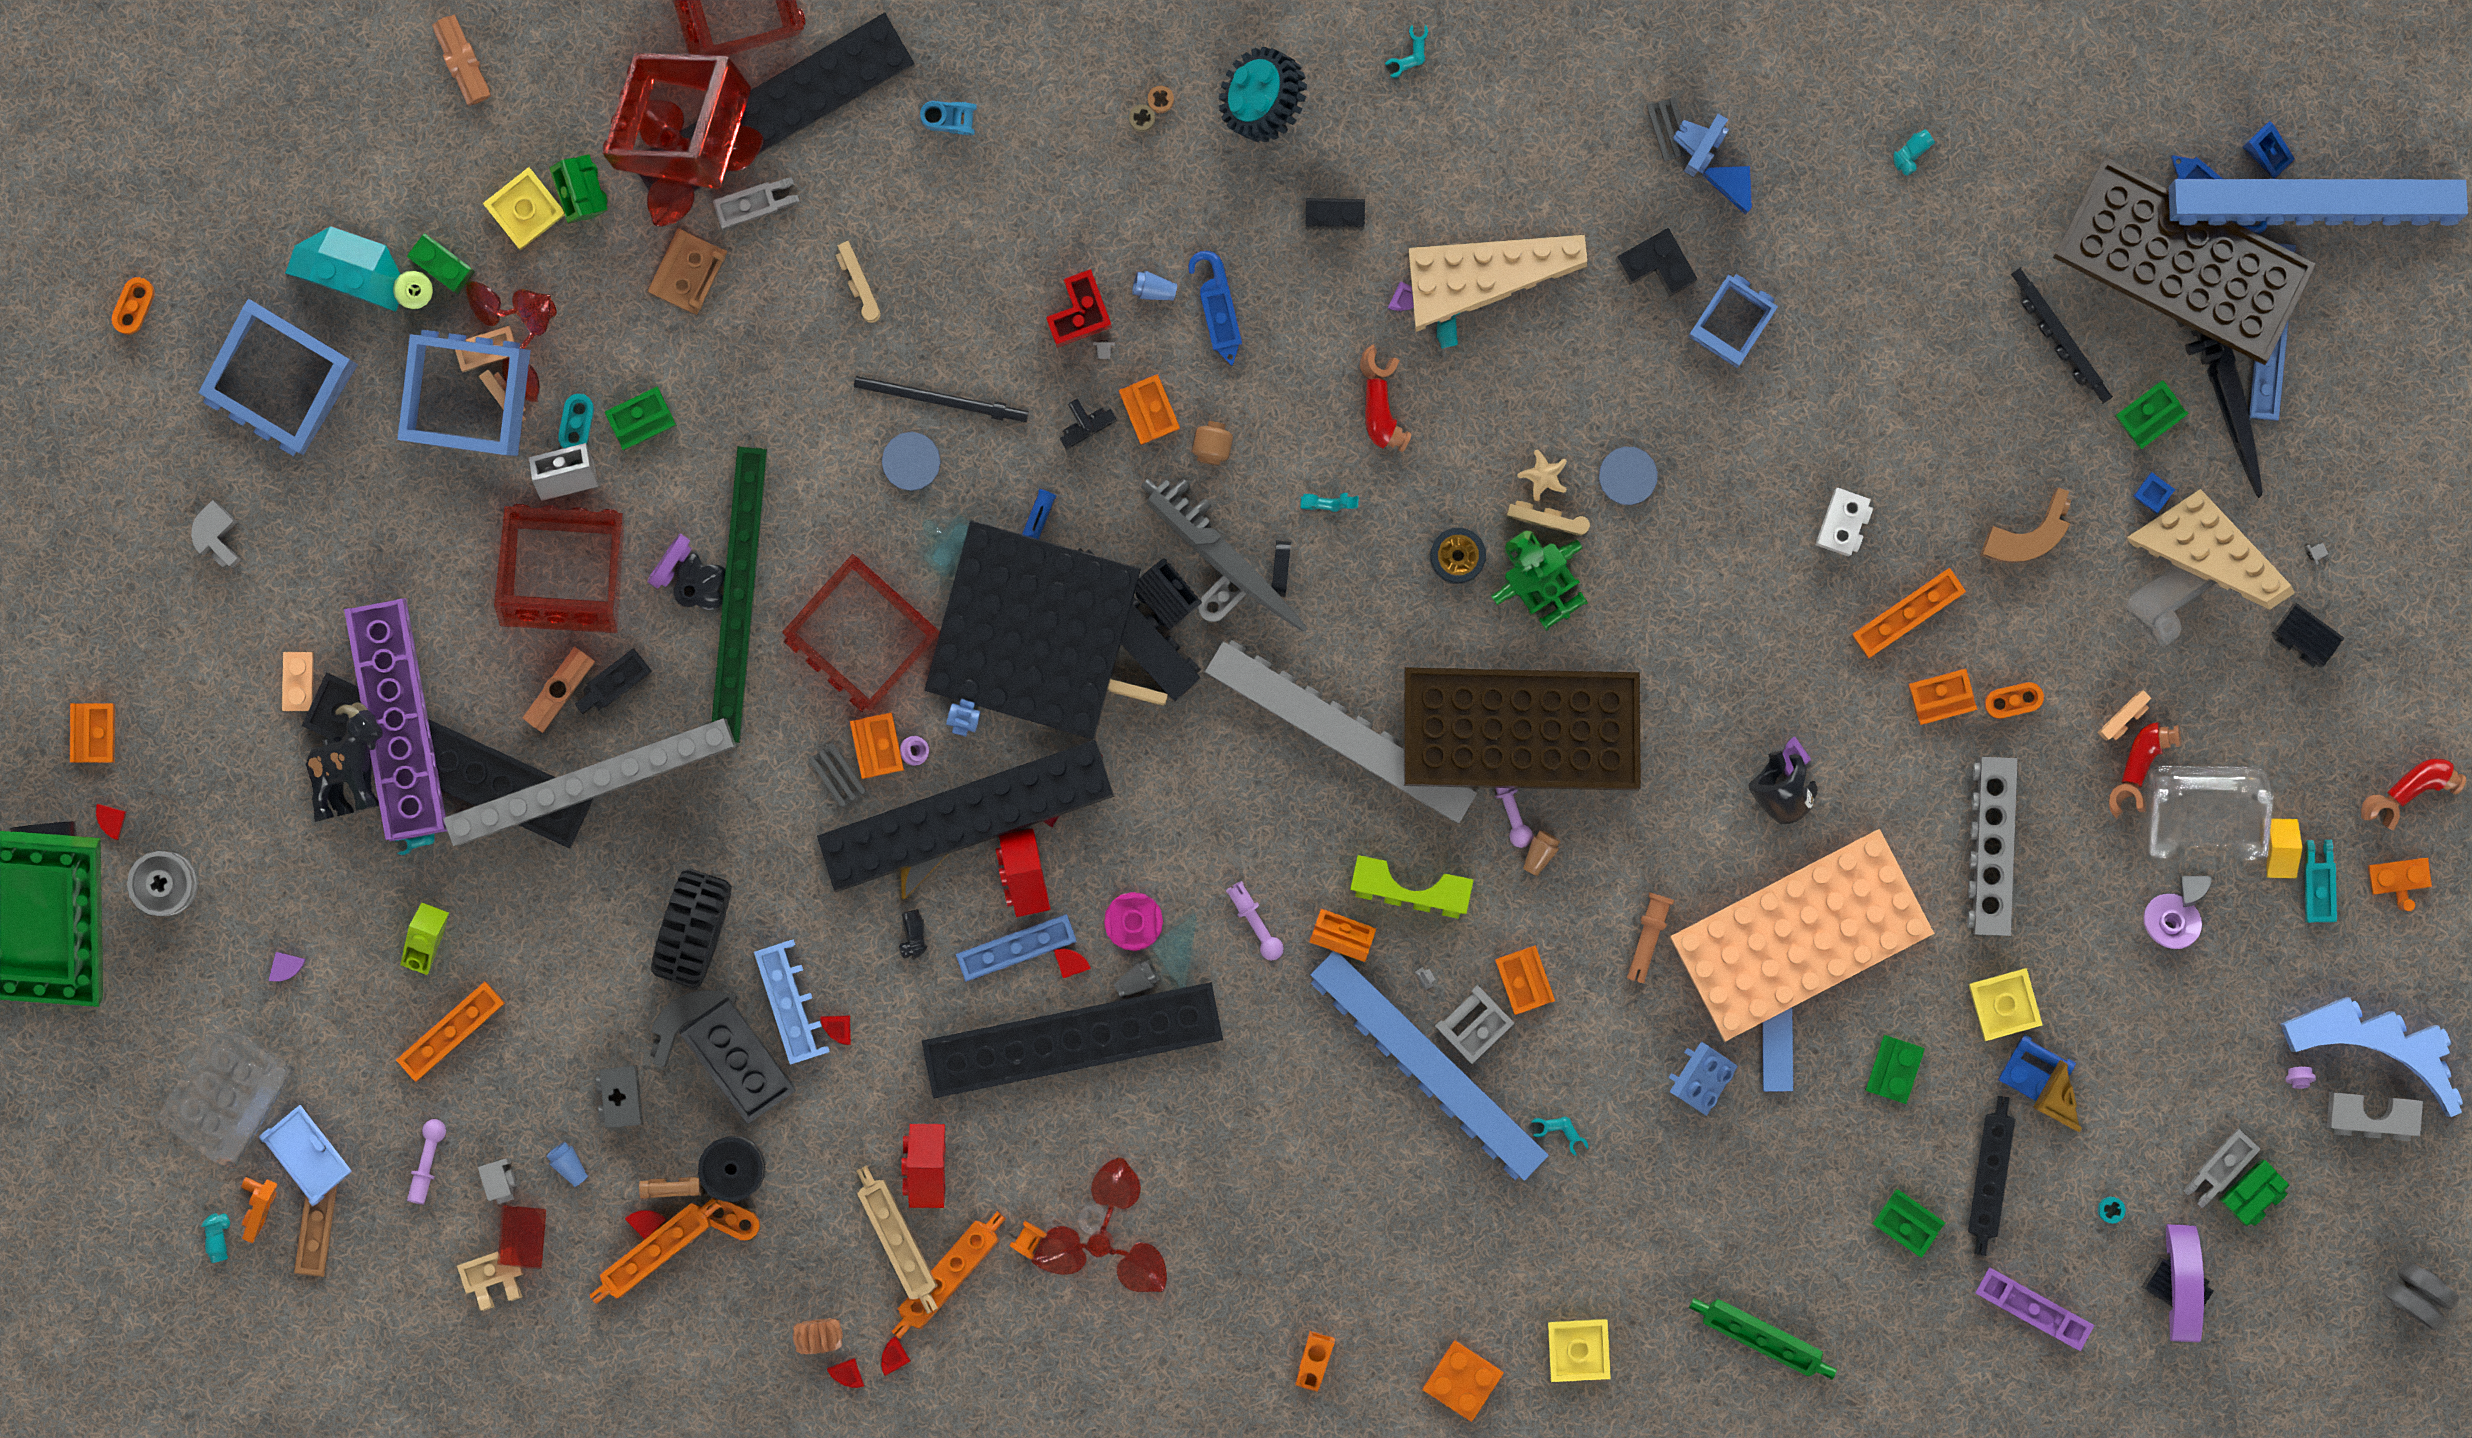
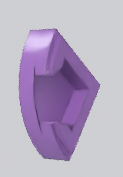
M1400 281L1388 309L1394 311L1413 309L1412 286Z
M1792 737L1786 744V747H1784L1783 752L1786 762L1784 773L1787 777L1794 770L1789 758L1790 755L1794 753L1800 755L1805 765L1811 761V758L1796 737Z
M276 952L269 981L290 979L302 969L306 959Z

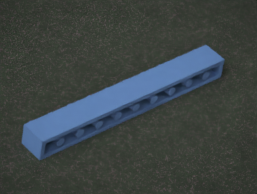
M2175 179L2169 185L2170 221H2179L2180 225H2194L2197 221H2208L2209 225L2226 224V221H2237L2238 225L2255 224V221H2266L2267 225H2281L2285 221H2296V225H2310L2314 221H2325V225H2339L2343 221H2354V225H2369L2372 221H2383V225H2398L2401 221H2412V225H2427L2430 221H2440L2441 225L2448 226L2458 224L2468 214L2466 180Z
M1332 951L1310 974L1314 978L1311 984L1322 995L1326 992L1330 993L1336 999L1332 1005L1344 1016L1349 1012L1357 1019L1353 1025L1365 1036L1371 1033L1378 1040L1375 1046L1386 1057L1392 1053L1399 1060L1396 1066L1408 1078L1414 1074L1421 1081L1417 1086L1429 1098L1433 1094L1442 1101L1438 1106L1451 1119L1456 1115L1464 1122L1460 1128L1472 1139L1477 1135L1485 1143L1481 1148L1493 1160L1499 1156L1506 1163L1503 1169L1514 1180L1520 1176L1525 1181L1549 1156L1338 952Z

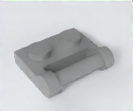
M1478 985L1471 990L1472 994L1444 1021L1440 1020L1435 1025L1471 1064L1514 1024ZM1482 1002L1487 1009L1457 1036L1452 1029Z

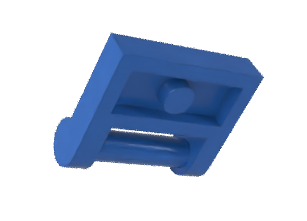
M2023 1034L1998 1080L2037 1101L2051 1075L2021 1059L2024 1052L2032 1054L2053 1067L2057 1066L2059 1060L2064 1061L2068 1064L2069 1076L2076 1062L2069 1058L2065 1060L2031 1041L2032 1038Z

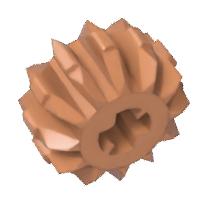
M827 1318L803 1321L802 1323H797L793 1328V1343L796 1347V1352L800 1354L825 1353L837 1350L842 1346L843 1332L837 1319Z

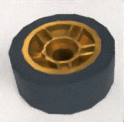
M1450 528L1442 532L1434 540L1430 550V563L1434 572L1442 580L1452 584H1464L1473 580L1482 571L1486 561V549L1481 538L1466 528ZM1455 550H1459L1464 554L1461 561L1453 559L1452 554Z

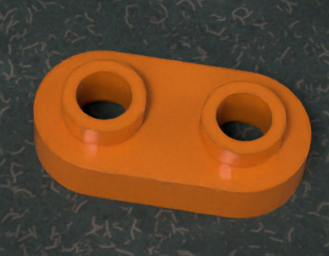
M134 277L125 284L112 314V324L117 331L131 335L138 332L142 327L155 296L154 287L148 280ZM140 287L145 290L144 296L136 298L135 290ZM128 314L132 315V324L125 325L123 318Z
M2035 683L2017 684L1991 691L1985 698L1984 707L1986 712L1993 718L2011 717L2040 708L2044 701V693L2040 686ZM2025 692L2032 693V702H2024L2023 694ZM1997 698L2004 701V707L2001 710L1994 707V701Z
M720 1200L716 1202H720L724 1215L721 1218L715 1217L713 1213L709 1215L708 1218L712 1227L739 1240H750L757 1235L760 1230V1220L754 1212L733 1202ZM744 1219L751 1223L750 1229L746 1231L740 1227V1222Z

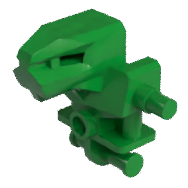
M1526 530L1505 545L1504 553L1514 568L1505 574L1507 584L1491 595V598L1498 606L1515 595L1520 596L1528 608L1530 616L1550 602H1553L1557 609L1538 619L1546 631L1563 618L1565 620L1569 619L1572 612L1584 604H1588L1581 592H1578V595L1564 604L1559 596L1580 583L1578 578H1574L1566 563L1573 557L1572 555L1583 549L1582 545L1575 539L1559 549L1555 544L1551 543L1543 548L1531 531ZM1516 551L1518 556L1514 558L1512 553Z

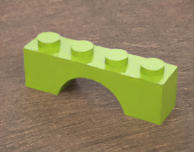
M1357 855L1350 890L1356 891L1355 897L1372 900L1373 895L1385 897L1384 903L1401 907L1402 901L1414 903V910L1430 913L1431 907L1442 909V916L1459 919L1460 913L1467 914L1474 880L1444 873L1441 879L1431 888L1423 891H1411L1401 887L1394 881L1390 875L1387 861Z

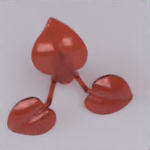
M640 99L638 127L641 138L651 148H661L668 154L666 159L670 162L675 176V181L670 178L658 180L651 186L648 192L647 206L653 225L662 227L674 224L685 217L693 206L694 189L688 183H680L681 176L675 162V158L685 155L688 146L712 154H719V164L728 171L737 172L746 169L753 163L763 145L764 137L751 127L732 125L722 129L717 134L716 144L718 148H712L692 141L690 138H684L679 133L684 125V114L675 103L663 100Z
M475 281L466 283L469 305L475 316L483 324L495 326L500 321L499 316L504 317L515 313L521 318L530 334L520 345V349H525L535 335L540 336L544 334L548 328L549 320L557 314L556 306L551 300L550 294L519 289L512 297L514 308L502 310L500 309L501 300L491 288ZM509 357L505 358L502 362V372L506 383ZM528 364L525 400L538 402L540 392L539 378L531 364Z
M1115 1158L1107 1162L1097 1172L1091 1186L1094 1201L1100 1205H1109L1101 1229L1095 1231L1087 1243H1080L1079 1234L1074 1229L1066 1226L1054 1227L1047 1232L1045 1238L1041 1239L1032 1258V1263L1047 1272L1068 1275L1078 1272L1086 1264L1087 1257L1083 1248L1095 1257H1103L1108 1253L1111 1255H1123L1125 1258L1117 1266L1118 1279L1122 1285L1135 1292H1163L1167 1282V1269L1165 1261L1157 1248L1144 1242L1136 1243L1131 1248L1130 1253L1126 1250L1113 1248L1114 1239L1111 1233L1107 1231V1227L1114 1206L1120 1209L1129 1208L1137 1202L1141 1193V1184L1137 1174L1124 1158Z

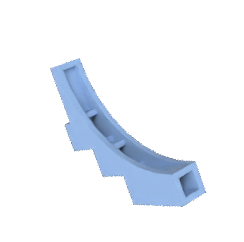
M2349 997L2342 998L2280 1024L2291 1052H2298L2318 1045L2338 1043L2361 1045L2383 1052L2403 1063L2421 1078L2435 1095L2445 1116L2453 1117L2462 1113L2460 1105L2463 1104L2461 1096L2456 1088L2452 1089L2448 1080L2451 1077L2449 1067L2445 1061H2440L2439 1058L2450 1053L2447 1046L2451 1045L2445 1029L2440 1030L2438 1025L2430 1026L2405 1037L2403 1032L2407 1031L2400 1015L2396 1016L2394 1011H2389L2361 1023L2359 1020L2362 1017L2360 1007L2356 1001L2352 1002Z

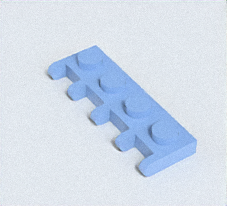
M794 939L754 952L790 1065L830 1052L828 1046L817 1050L811 1032L813 1029L822 1027L820 1021L812 1024L808 1023L802 1002L812 999L811 993L799 995L793 974L803 971L802 965L790 967L785 948L793 947L795 945Z

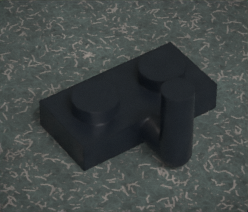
M1075 399L1068 406L1078 423L1065 428L1062 431L1064 436L1060 437V441L1064 448L1068 450L1113 424L1117 419L1111 409L1105 411L1103 408L1096 410L1088 416L1080 401Z

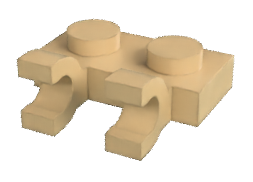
M515 1246L457 1266L466 1294L475 1292L480 1311L495 1307L488 1287L501 1282L504 1284L508 1301L523 1297L515 1278L524 1275Z

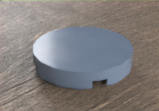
M915 432L902 433L891 439L885 447L882 457L883 471L889 481L898 488L908 491L920 490L930 485L938 475L941 465L939 450L933 441L925 435Z
M1625 446L1613 450L1605 457L1599 468V483L1602 491L1610 500L1620 505H1634L1643 502L1652 494L1657 484L1658 472L1653 459L1647 452L1637 447Z

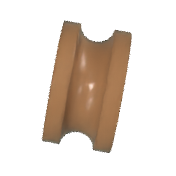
M1165 86L1152 88L1148 94L1149 107L1157 113L1169 111L1174 104L1172 91ZM1159 92V95H1161V92H1165L1168 104L1164 107L1162 104L1161 107L1155 106L1156 99L1153 95Z

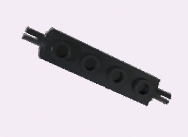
M2021 267L2010 274L2021 288L2020 294L2023 298L2020 302L2029 314L2035 313L2040 320L2037 326L2041 333L2047 339L2050 336L2057 344V347L2054 349L2059 358L2064 363L2069 361L2075 369L2071 373L2080 386L2086 385L2088 389L2094 390L2102 404L2110 400L2113 396L2103 384L2104 381L2099 377L2033 282H2030Z
M1997 1096L1996 1113L1985 1116L1968 1228L1969 1233L1977 1236L1974 1254L1979 1255L1982 1243L1981 1255L1983 1256L1987 1255L1988 1239L1998 1237L2016 1122V1119L2007 1115L2009 1097H2004L2002 1108L2003 1096Z

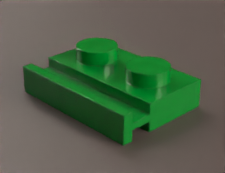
M2162 380L2117 413L2115 418L2141 450L2189 413L2185 411L2179 400L2164 380Z
M658 386L604 412L623 451L677 426Z
M1883 1035L1865 1091L1907 1104L1925 1048Z
M1897 1188L1872 1222L1874 1226L1920 1258L1923 1257L1946 1223Z

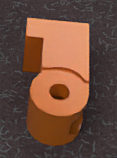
M1309 1331L1295 1382L1296 1386L1318 1392L1335 1344V1338Z

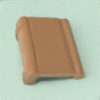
M678 228L647 292L698 315L713 281L726 259L728 251L720 249Z

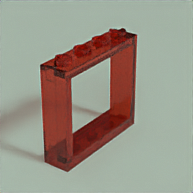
M853 553L782 631L787 637L783 642L795 653L801 649L808 656L805 662L816 672L819 673L823 669L831 677L827 681L836 690L841 692L845 689L852 695L849 701L861 712L865 708L872 712L941 633ZM852 570L858 573L927 635L870 699L796 633Z

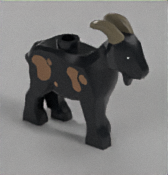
M356 702L352 705L340 706L336 710V714L342 715L345 713L349 716L346 725L347 733L341 741L340 737L322 740L323 746L312 749L308 755L306 767L313 788L312 803L315 822L334 817L332 810L328 806V800L333 810H336L338 817L354 813L353 807L346 801L343 793L344 782H347L354 795L356 811L379 806L378 799L371 789V757L369 749L374 750L376 748V741L383 736V731L377 723L375 716L362 703Z

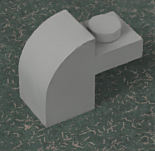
M212 500L195 518L191 530L192 542L199 554L205 556L212 549L214 552L211 556L219 565L224 567L227 564L229 567L234 568L242 559L222 538L238 522L217 501Z

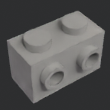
M586 443L529 457L532 482L541 501L598 487L595 463Z

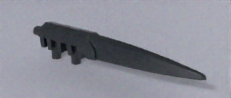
M2177 321V324H2178L2179 327H2184V326H2186V325H2184V324H2182V323H2180V322ZM2193 330L2191 331L2193 337L2197 336L2198 341L2186 344V352L2188 355L2202 352L2204 357L2200 359L2202 365L2210 364L2207 373L2210 382H2212L2229 434L2256 496L2260 498L2263 490L2256 444L2244 391L2235 364L2236 358L2233 349Z

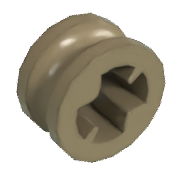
M1140 104L1135 106L1129 114L1131 127L1139 132L1150 130L1155 123L1154 111L1147 105ZM1141 110L1148 112L1146 114L1147 117L1151 116L1150 122H1144L1143 126L1137 125L1138 120L1134 121V115H1140Z

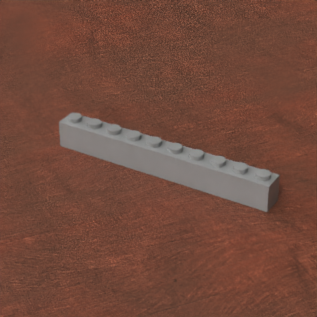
M1231 640L1229 644L1224 641L1222 642L1207 667L1206 674L1455 823H1460L1477 795L1472 790L1473 787L1404 786V749L1396 745L1398 742L1397 738L1385 731L1379 735L1371 730L1373 724L1360 716L1356 720L1346 715L1347 708L1335 701H1332L1330 705L1320 699L1322 696L1320 692L1308 685L1305 690L1295 684L1297 679L1283 670L1280 674L1269 669L1272 664L1262 657L1256 655L1255 659H1252L1245 655L1246 648Z
M723 718L443 819L453 846H460L735 748L736 744L727 719Z

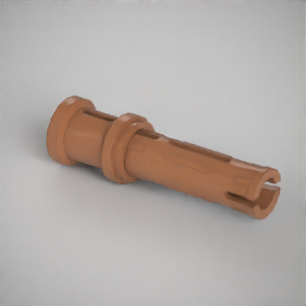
M1651 892L1648 895L1650 902L1646 914L1641 917V924L1644 926L1626 977L1635 981L1637 971L1640 969L1637 982L1644 984L1660 930L1664 931V928H1666L1665 919L1670 905H1673L1675 901Z

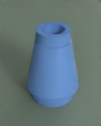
M1145 270L1144 273H1136L1132 295L1138 296V299L1173 301L1176 295L1177 284Z
M566 1142L561 1143L547 1154L546 1157L550 1160L549 1165L574 1187L588 1177L573 1146H568Z

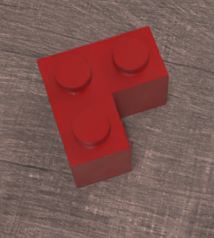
M1089 269L1063 279L1073 307L1046 317L1056 347L1059 348L1111 329L1112 324L1092 270Z
M1034 828L999 836L1001 847L996 848V855L999 866L1004 865V868L999 869L1002 886L1008 885L1009 889H1004L1007 906L1014 907L1016 917L1051 910Z
M909 1124V1136H903V1154L908 1155L907 1158H902V1176H907V1178H903L902 1191L903 1196H908L909 1208H944L945 1124Z

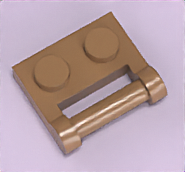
M680 1177L678 1182H667V1178L639 1181L641 1199L704 1194V1188L699 1177Z

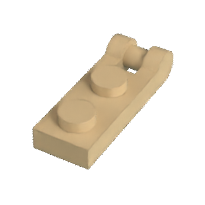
M849 241L837 245L841 253L836 254V258L842 271L849 270L852 280L848 281V285L854 298L860 296L864 304L861 310L862 316L869 323L878 321L880 310Z
M1516 501V505L1510 504L1506 515L1508 518L1579 536L1584 535L1590 527L1588 519L1583 516L1571 520L1561 517V511L1545 508L1544 512L1533 510V504L1523 501Z

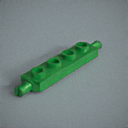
M1693 1297L1688 1309L1704 1315L1703 1324L1808 1377L1817 1372L1833 1380L1837 1372V1368L1835 1369L1822 1362L1823 1351L1718 1298L1708 1305Z

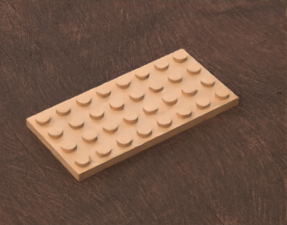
M1878 829L1670 936V939L1723 1041L1726 1042L1935 933L1881 830Z

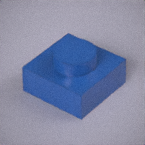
M2151 472L2132 497L2157 514L2175 489Z

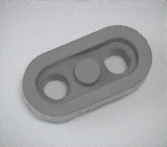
M1223 575L1200 599L1202 604L1198 606L1199 613L1206 621H1220L1246 596V593L1240 588L1237 592H1231L1228 589V584L1231 581ZM1210 602L1218 604L1219 609L1217 612L1210 613L1207 606Z

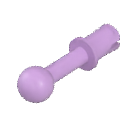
M1495 788L1497 792L1495 798H1502L1512 826L1509 834L1511 843L1519 848L1528 846L1532 842L1533 833L1527 825L1523 824L1513 794L1518 792V789Z
M1242 881L1234 884L1232 889L1231 887L1228 888L1226 893L1229 894L1238 909V917L1245 916L1261 941L1260 952L1262 956L1267 960L1280 958L1284 950L1283 944L1278 938L1271 937L1255 909L1259 906L1258 902L1254 903Z
M431 1119L424 1124L422 1133L426 1141L418 1171H411L413 1179L407 1201L424 1205L430 1181L434 1180L435 1177L429 1173L437 1142L441 1141L446 1134L445 1125L437 1119Z

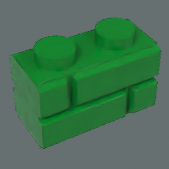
M589 154L564 159L549 167L568 224L592 219L608 211L607 195L600 188L598 168L592 162Z
M425 233L407 255L410 260L457 295L476 272Z
M2260 1159L2219 1201L2243 1226H2248L2249 1224L2255 1226L2266 1216L2264 1210L2271 1203L2276 1206L2287 1196L2288 1193L2285 1190L2290 1185L2266 1160Z

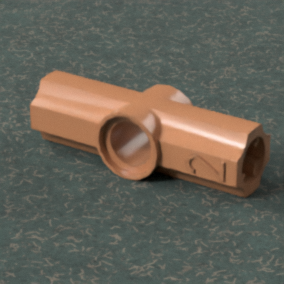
M455 15L447 16L432 24L438 42L445 53L443 57L452 77L456 78L467 105H475L491 97L488 85L479 69L481 65L474 55L472 45L467 42Z
M574 646L555 674L547 680L544 689L525 713L523 719L544 733L564 704L571 699L573 692L596 661ZM556 682H563L566 685V693L563 697L555 698L552 694V687Z

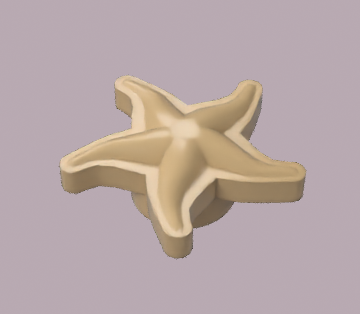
M1535 450V467L1518 473L1517 477L1519 479L1527 478L1534 483V501H1539L1540 494L1547 488L1565 493L1567 489L1559 483L1557 475L1564 468L1567 462L1566 459H1562L1559 463L1548 464L1539 450Z

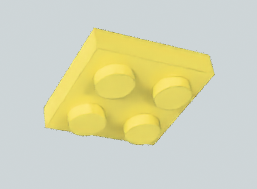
M530 167L483 203L519 250L525 248L565 216L562 207Z
M2027 968L1968 984L1984 1041L2043 1025Z
M1607 1319L1548 1322L1551 1382L1611 1379Z

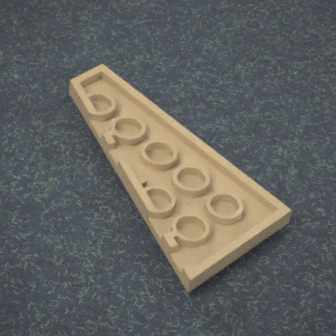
M1585 235L1409 248L1416 332L1426 329L1427 325L1440 321L1441 323L1449 320L1451 316L1466 310L1470 312L1509 297L1512 292L1523 288L1527 290L1535 287L1536 283L1551 277L1556 279L1587 267Z
M2201 489L2127 537L2134 547L2145 548L2151 555L2155 557L2162 556L2170 560L2173 565L2205 580L2211 579L2216 581L2220 587L2226 590L2231 588L2241 593L2242 597L2269 610L2295 593L2292 585Z

